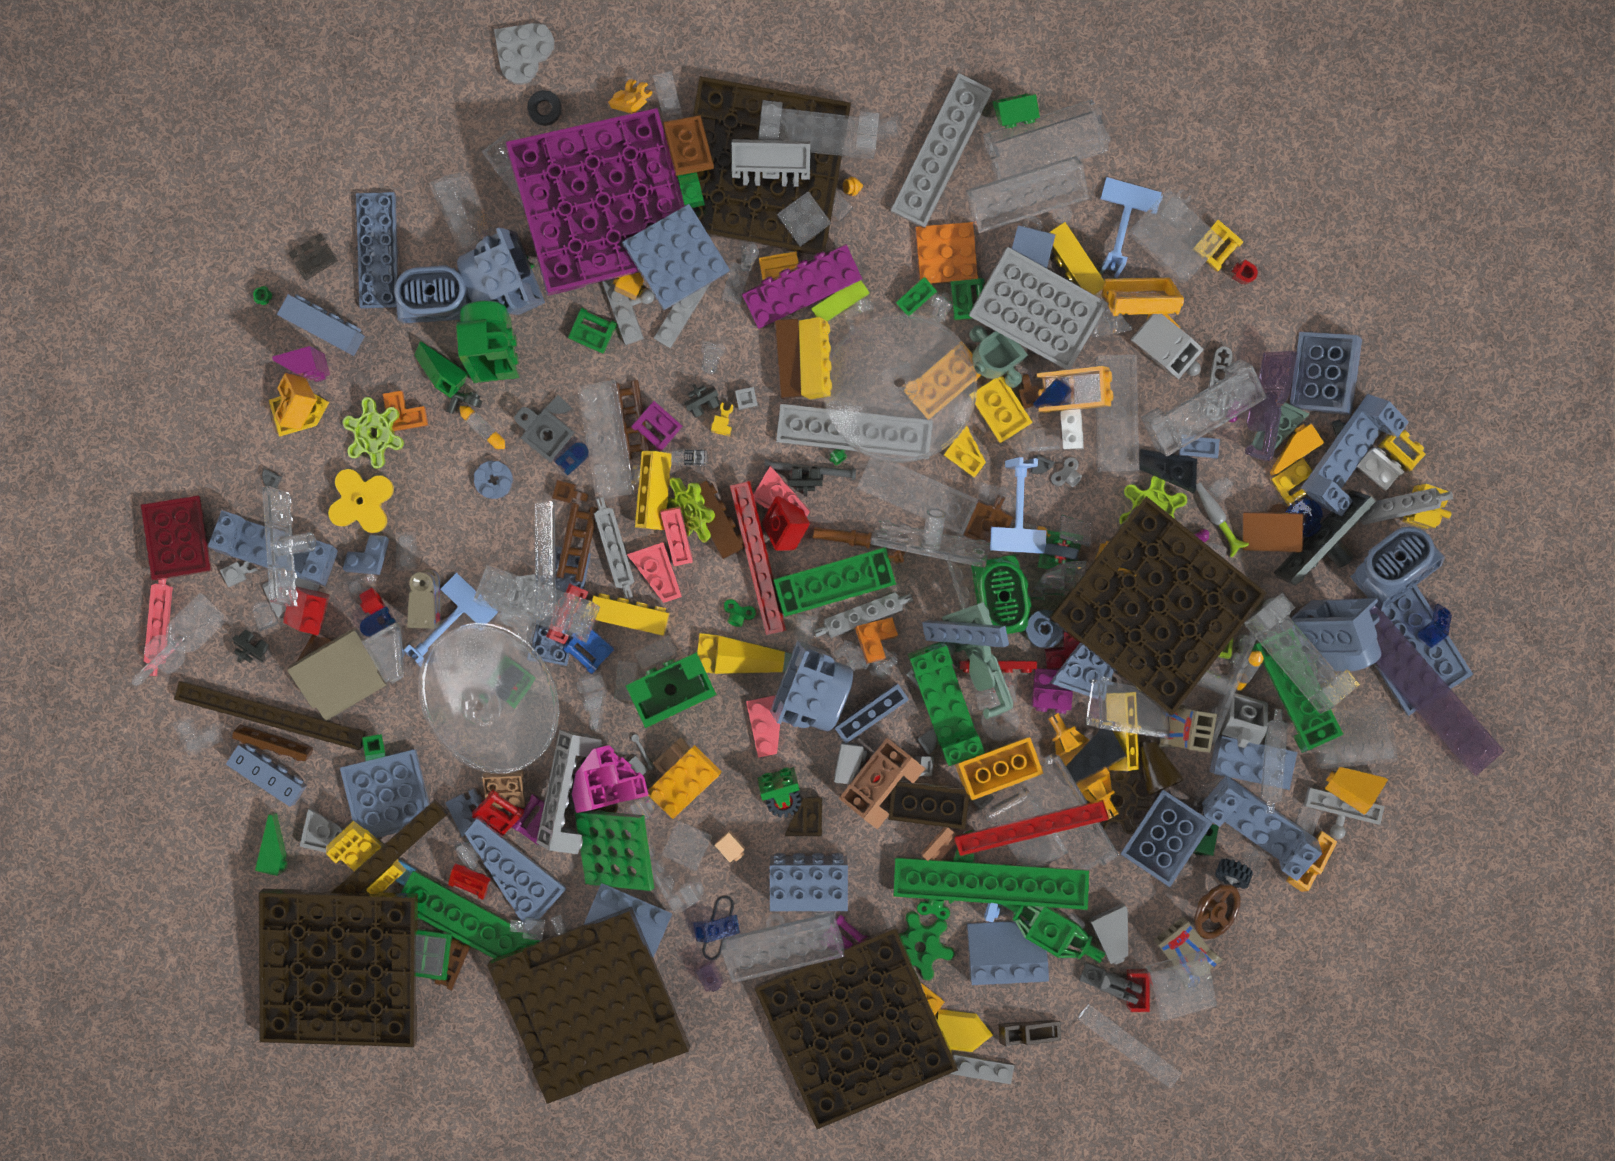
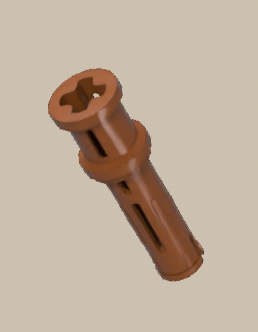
M814 527L813 539L849 543L851 547L858 545L870 549L872 532L867 534L856 532V530L848 532Z

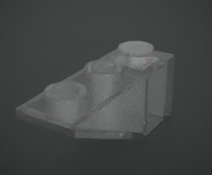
M602 671L578 678L579 682L576 683L579 693H583L585 699L582 701L586 712L589 711L591 719H588L591 730L595 729L596 733L601 731L608 690Z

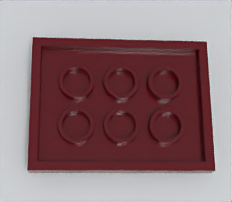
M199 495L140 505L151 580L155 581L212 571L201 497Z

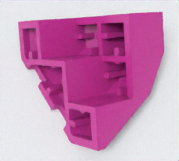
M611 746L593 749L575 774L572 797L576 813L649 796L644 776L640 772L636 773L631 768L632 765L623 757H618Z

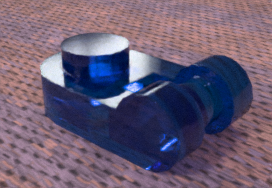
M575 443L558 457L555 463L564 469V473L569 476L588 458L589 449L583 443ZM569 457L575 461L571 465L566 461Z
M386 606L362 620L360 631L363 635L371 637L397 622L390 616V610ZM382 616L385 623L380 624L377 618Z

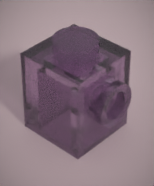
M714 960L696 969V973L706 992L710 990L714 992L722 987L721 984L724 983V979Z

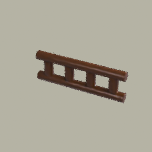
M638 380L631 381V387L620 389L619 383L612 384L625 460L632 459L631 453L650 451L649 440L641 433V444L630 445L628 434L638 433L639 431H635L631 426L627 427L625 415L636 414L638 419L644 412ZM633 395L635 406L623 408L622 396Z
M572 503L556 577L563 579L564 574L569 573L576 575L575 581L583 582L596 520L594 513L598 511V508L590 507V512L578 510L579 504ZM576 518L588 520L586 531L574 529ZM572 536L584 538L582 549L570 547ZM569 554L580 556L578 567L566 565Z

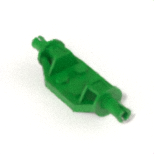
M1000 904L1013 912L1012 920L1016 922L1024 938L1058 958L1081 959L1082 956L1087 955L1098 963L1104 958L1106 952L1091 945V935H1087L1078 923L1051 907ZM1019 915H1022L1024 918H1026L1029 921L1028 924H1026L1019 917ZM1069 945L1074 946V947L1078 948L1079 951L1073 950V949H1069L1068 946H1069Z

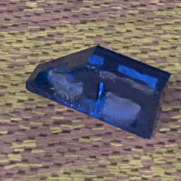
M1056 378L1033 405L1035 408L1048 405L1058 406L1072 390Z

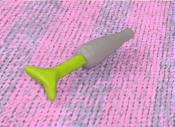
M1199 482L1196 484V490L1199 493L1203 506L1212 523L1219 525L1229 541L1230 557H1233L1239 548L1246 547L1249 543L1235 538L1225 522L1226 514L1203 487L1202 483Z

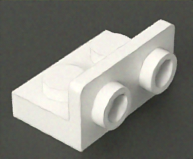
M1081 410L1061 411L1063 448L1084 449Z
M1371 448L1356 468L1386 491L1404 471L1400 469L1401 465L1398 462L1389 460L1386 457L1387 454L1382 449Z

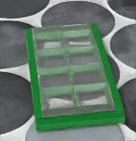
M418 929L416 932V977L447 980L452 934Z

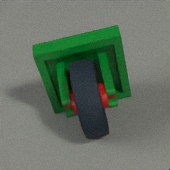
M1047 530L1045 554L1039 553L1037 567L1075 575L1083 537Z

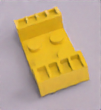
M352 821L326 846V854L333 862L337 863L341 859L355 871L384 844L367 829ZM397 859L367 886L366 891L370 894L383 892L407 869Z

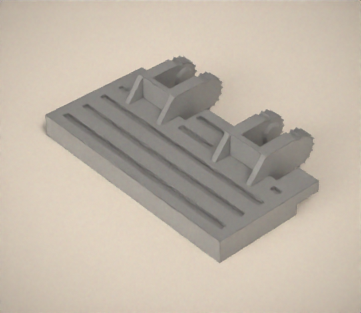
M732 139V178H740V171H743V185H748V171L755 172V185L760 186V172H763V178L779 179V172H782V186H786L787 172H794L793 184L798 186L799 173H802L801 179H810V141Z

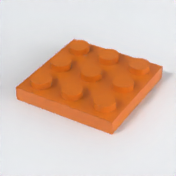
M973 222L931 225L925 228L922 226L916 227L920 280L926 277L931 284L978 279Z

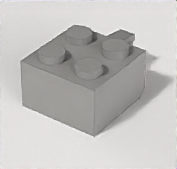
M1231 692L1223 706L1222 734L1237 738L1238 746L1246 748L1249 742L1259 745L1268 728V703Z

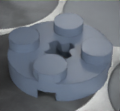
M487 461L480 465L474 473L475 487L486 498H502L508 494L512 487V472L508 466L499 461ZM491 475L494 477L498 476L499 479L496 481V485L489 483L488 480L491 479Z
M1039 610L1029 616L1028 626L1024 631L1028 640L1033 645L1041 648L1053 647L1062 639L1063 630L1048 619L1053 611ZM1047 624L1049 632L1047 634L1045 632L1041 633L1040 626Z

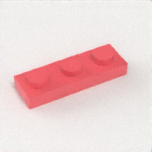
M680 506L661 510L673 565L693 563Z

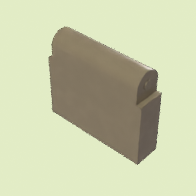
M357 627L291 664L287 669L312 709L316 707L326 721L387 686V682L379 670L381 664Z

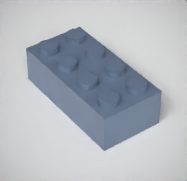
M289 294L287 295L277 313L278 316L353 356L356 354L365 337L360 333L361 329L349 322H346L344 325L343 319L330 312L326 315L328 311L313 303L310 306L311 302L297 294L294 297Z
M1217 734L1209 772L1290 790L1298 752L1265 744L1257 745L1250 742L1246 748L1238 746L1237 738Z

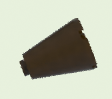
M1147 740L1140 744L1141 748L1138 751L1146 790L1149 795L1158 793L1184 780L1183 776L1156 741L1151 742V740Z

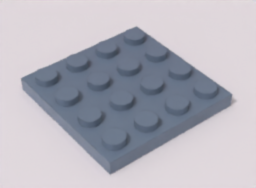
M689 204L622 243L663 311L730 272L727 264Z
M416 749L340 768L352 820L362 828L367 829L376 838L397 833L429 804Z

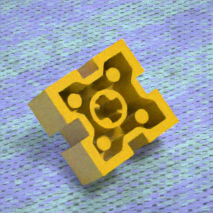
M1429 484L1415 485L1412 493L1436 488L1440 494L1448 491ZM1446 500L1441 502L1440 508L1406 515L1403 517L1402 522L1422 529L1436 528L1440 524L1442 517L1449 519L1452 512L1441 508L1446 506L1448 502Z

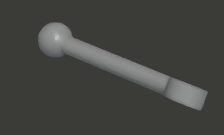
M634 734L631 737L632 741L636 742L639 750L641 751L645 761L648 764L647 768L649 770H653L655 766L653 765V763L650 762L641 743L639 742V736L637 734Z

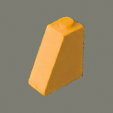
M1339 767L1336 772L1331 771L1326 781H1328L1325 789L1365 815L1373 806L1388 779Z

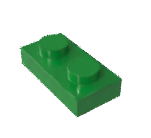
M923 277L896 304L909 317L933 296L937 290L926 277Z

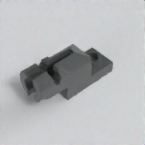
M1085 962L1079 981L1097 987L1103 992L1137 1004L1139 999L1136 998V995L1127 992L1125 989L1130 987L1133 991L1142 992V985Z

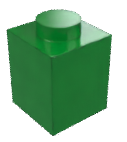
M382 734L362 737L365 761L385 757Z

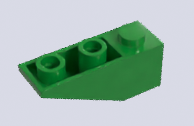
M420 341L414 356L434 387L451 398L463 387L468 374Z

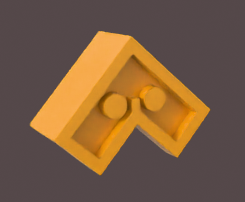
M285 373L277 387L282 401L275 412V417L280 426L301 430L317 399L306 378Z

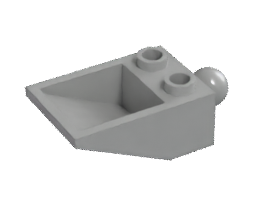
M1152 314L1132 337L1131 340L1170 376L1179 379L1185 371L1190 376H1196L1200 373L1201 366L1195 359L1204 349L1163 314Z

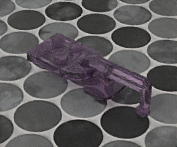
M1279 351L1263 353L1256 391L1257 403L1249 411L1247 426L1249 430L1254 432L1265 431L1262 451L1255 449L1254 445H1249L1245 449L1246 455L1267 462L1273 459L1281 418V406L1286 402L1290 394L1297 352Z

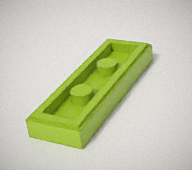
M860 280L837 291L811 310L816 317L829 321L870 293Z

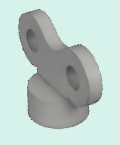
M1073 457L1067 458L1064 462V468L1052 475V483L1055 486H1062L1066 482L1071 487L1076 486L1082 478V475L1076 471L1079 465L1078 461ZM1073 462L1074 465L1069 467V463ZM1061 477V480L1056 481V478Z

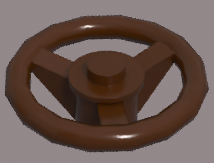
M1219 884L1199 900L1194 917V927L1200 937L1215 939L1231 927L1238 915L1241 896L1235 886ZM1231 893L1233 905L1226 919L1227 904L1224 901ZM1210 918L1212 922L1218 923L1220 927L1207 932L1203 929L1202 923Z

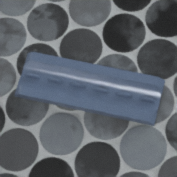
M395 192L356 193L360 309L397 308L394 293L395 284L398 279Z
M553 546L541 600V613L538 614L529 658L567 666L570 653H566L562 649L565 644L546 637L569 583L584 589L591 554H588L583 582L575 581L576 575L565 573L564 578L561 579L557 578L556 574L562 547ZM569 554L566 565L578 567L580 556ZM577 619L566 643L574 636Z

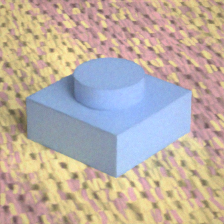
M988 903L984 915L986 921L993 923L994 918H998L1000 911L998 904Z

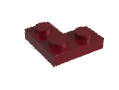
M1063 631L1064 647L1045 649L1046 668H1061L1079 643Z

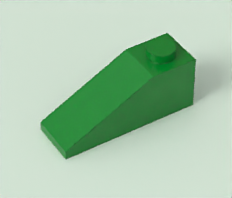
M697 172L678 175L685 206L689 204L691 208L705 205Z
M273 812L268 814L255 871L279 876L282 872L286 871L288 861L286 860L287 854L278 815Z

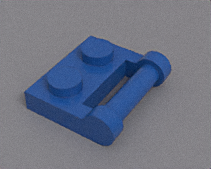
M587 623L562 648L566 653H570L581 662L590 674L594 673L598 666L614 651V647ZM579 643L595 659L591 662L574 645Z

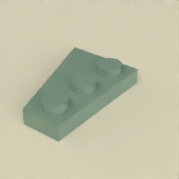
M1273 398L1249 447V451L1267 458L1309 413L1277 398Z

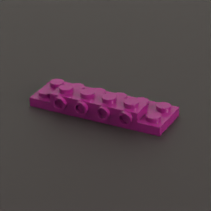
M847 244L827 253L822 251L814 255L815 259L810 261L803 260L796 264V268L792 270L789 268L779 272V276L765 278L761 281L762 284L742 293L758 329L862 280Z

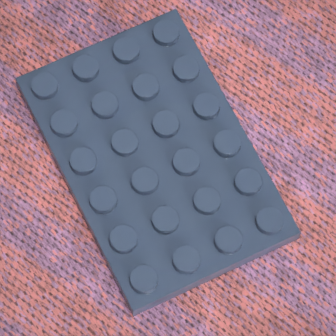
M1417 585L1381 612L1375 605L1369 610L1370 614H1377L1380 619L1375 625L1377 641L1381 649V657L1374 665L1406 715H1411L1473 675Z

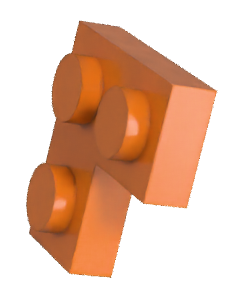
M403 391L383 394L385 410L389 407H394L400 414L399 418L393 423L392 429L394 432L429 426L425 406L406 409Z
M893 618L855 627L866 664L884 660L886 656L881 641L898 636Z

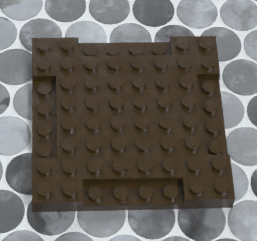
M700 76L693 116L701 115L714 169L697 172L705 205L692 209L709 237L716 236L773 246L816 255L822 251L826 252L851 103ZM732 139L810 141V179H801L802 173H799L798 186H794V172H787V184L782 186V172H779V179L763 178V172H760V186H757L754 182L755 172L748 171L749 183L748 185H743V171H740V178H732Z
M1145 496L1135 506L1121 524L1117 533L1048 619L1139 689V692L1168 715H1174L1267 593L1150 498ZM1121 567L1130 570L1132 574H1123V571L1119 572L1117 570Z
M263 888L259 892V1042L414 1047L417 1043L416 932L418 931V893L379 892L378 894H350Z
M632 907L494 958L487 964L502 1000L505 999L533 1064L532 1071L547 1104L581 1092L585 1087L650 1063L654 1065L689 1052V1041Z
M896 925L796 970L787 971L759 983L754 988L817 1130L958 1071V1064L938 1024Z

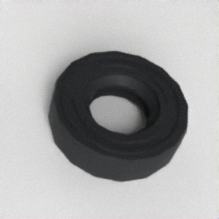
M541 90L530 97L527 110L535 123L547 126L559 119L562 105L556 94L551 91ZM542 101H548L552 105V110L547 115H541L537 110L538 104Z

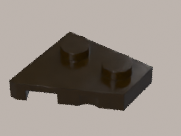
M822 797L802 798L801 805L798 806V811L795 812L785 832V836H822Z

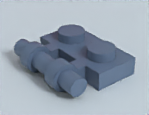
M475 788L468 791L471 796L469 800L466 799L463 793L445 802L462 837L465 836L464 831L474 821L470 805L474 804L477 808L482 803V797L480 794L478 795Z

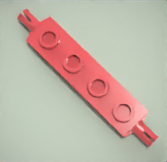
M166 579L158 580V584L151 585L144 662L150 664L149 676H157L158 665L166 663L173 590L172 586L166 584Z

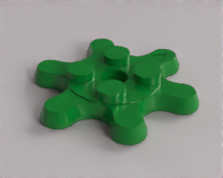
M910 911L906 914L907 930L899 934L910 956L912 965L920 970V976L923 980L930 981L934 977L933 962L936 959L949 961L955 956L953 948L944 946L940 942L941 934L947 929V922L937 919L932 925L924 926L920 922L919 914L915 911ZM917 942H924L926 948L918 952L915 950V944Z

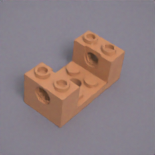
M886 738L839 799L865 821L878 829L889 816V813L880 807L884 799L903 776L914 784L925 768ZM880 775L879 782L874 784V778Z

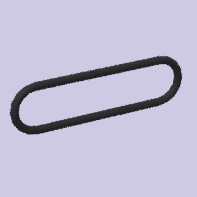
M729 896L719 897L714 906L702 951L704 957L708 960L718 959L723 949L734 909V901ZM725 898L730 900L731 910L718 955L710 958L706 955L705 949L718 903L721 899Z

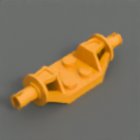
M1059 713L1054 715L1058 723H1056L1053 716L1048 720L1057 733L1056 737L1052 739L1053 742L1055 741L1056 759L1076 793L1090 802L1103 799L1109 819L1112 818L1109 809L1114 816L1119 814L1109 799L1115 792L1114 790L1112 791L1110 773L1107 768L1075 784L1065 767L1090 740L1076 731L1075 726L1067 728Z

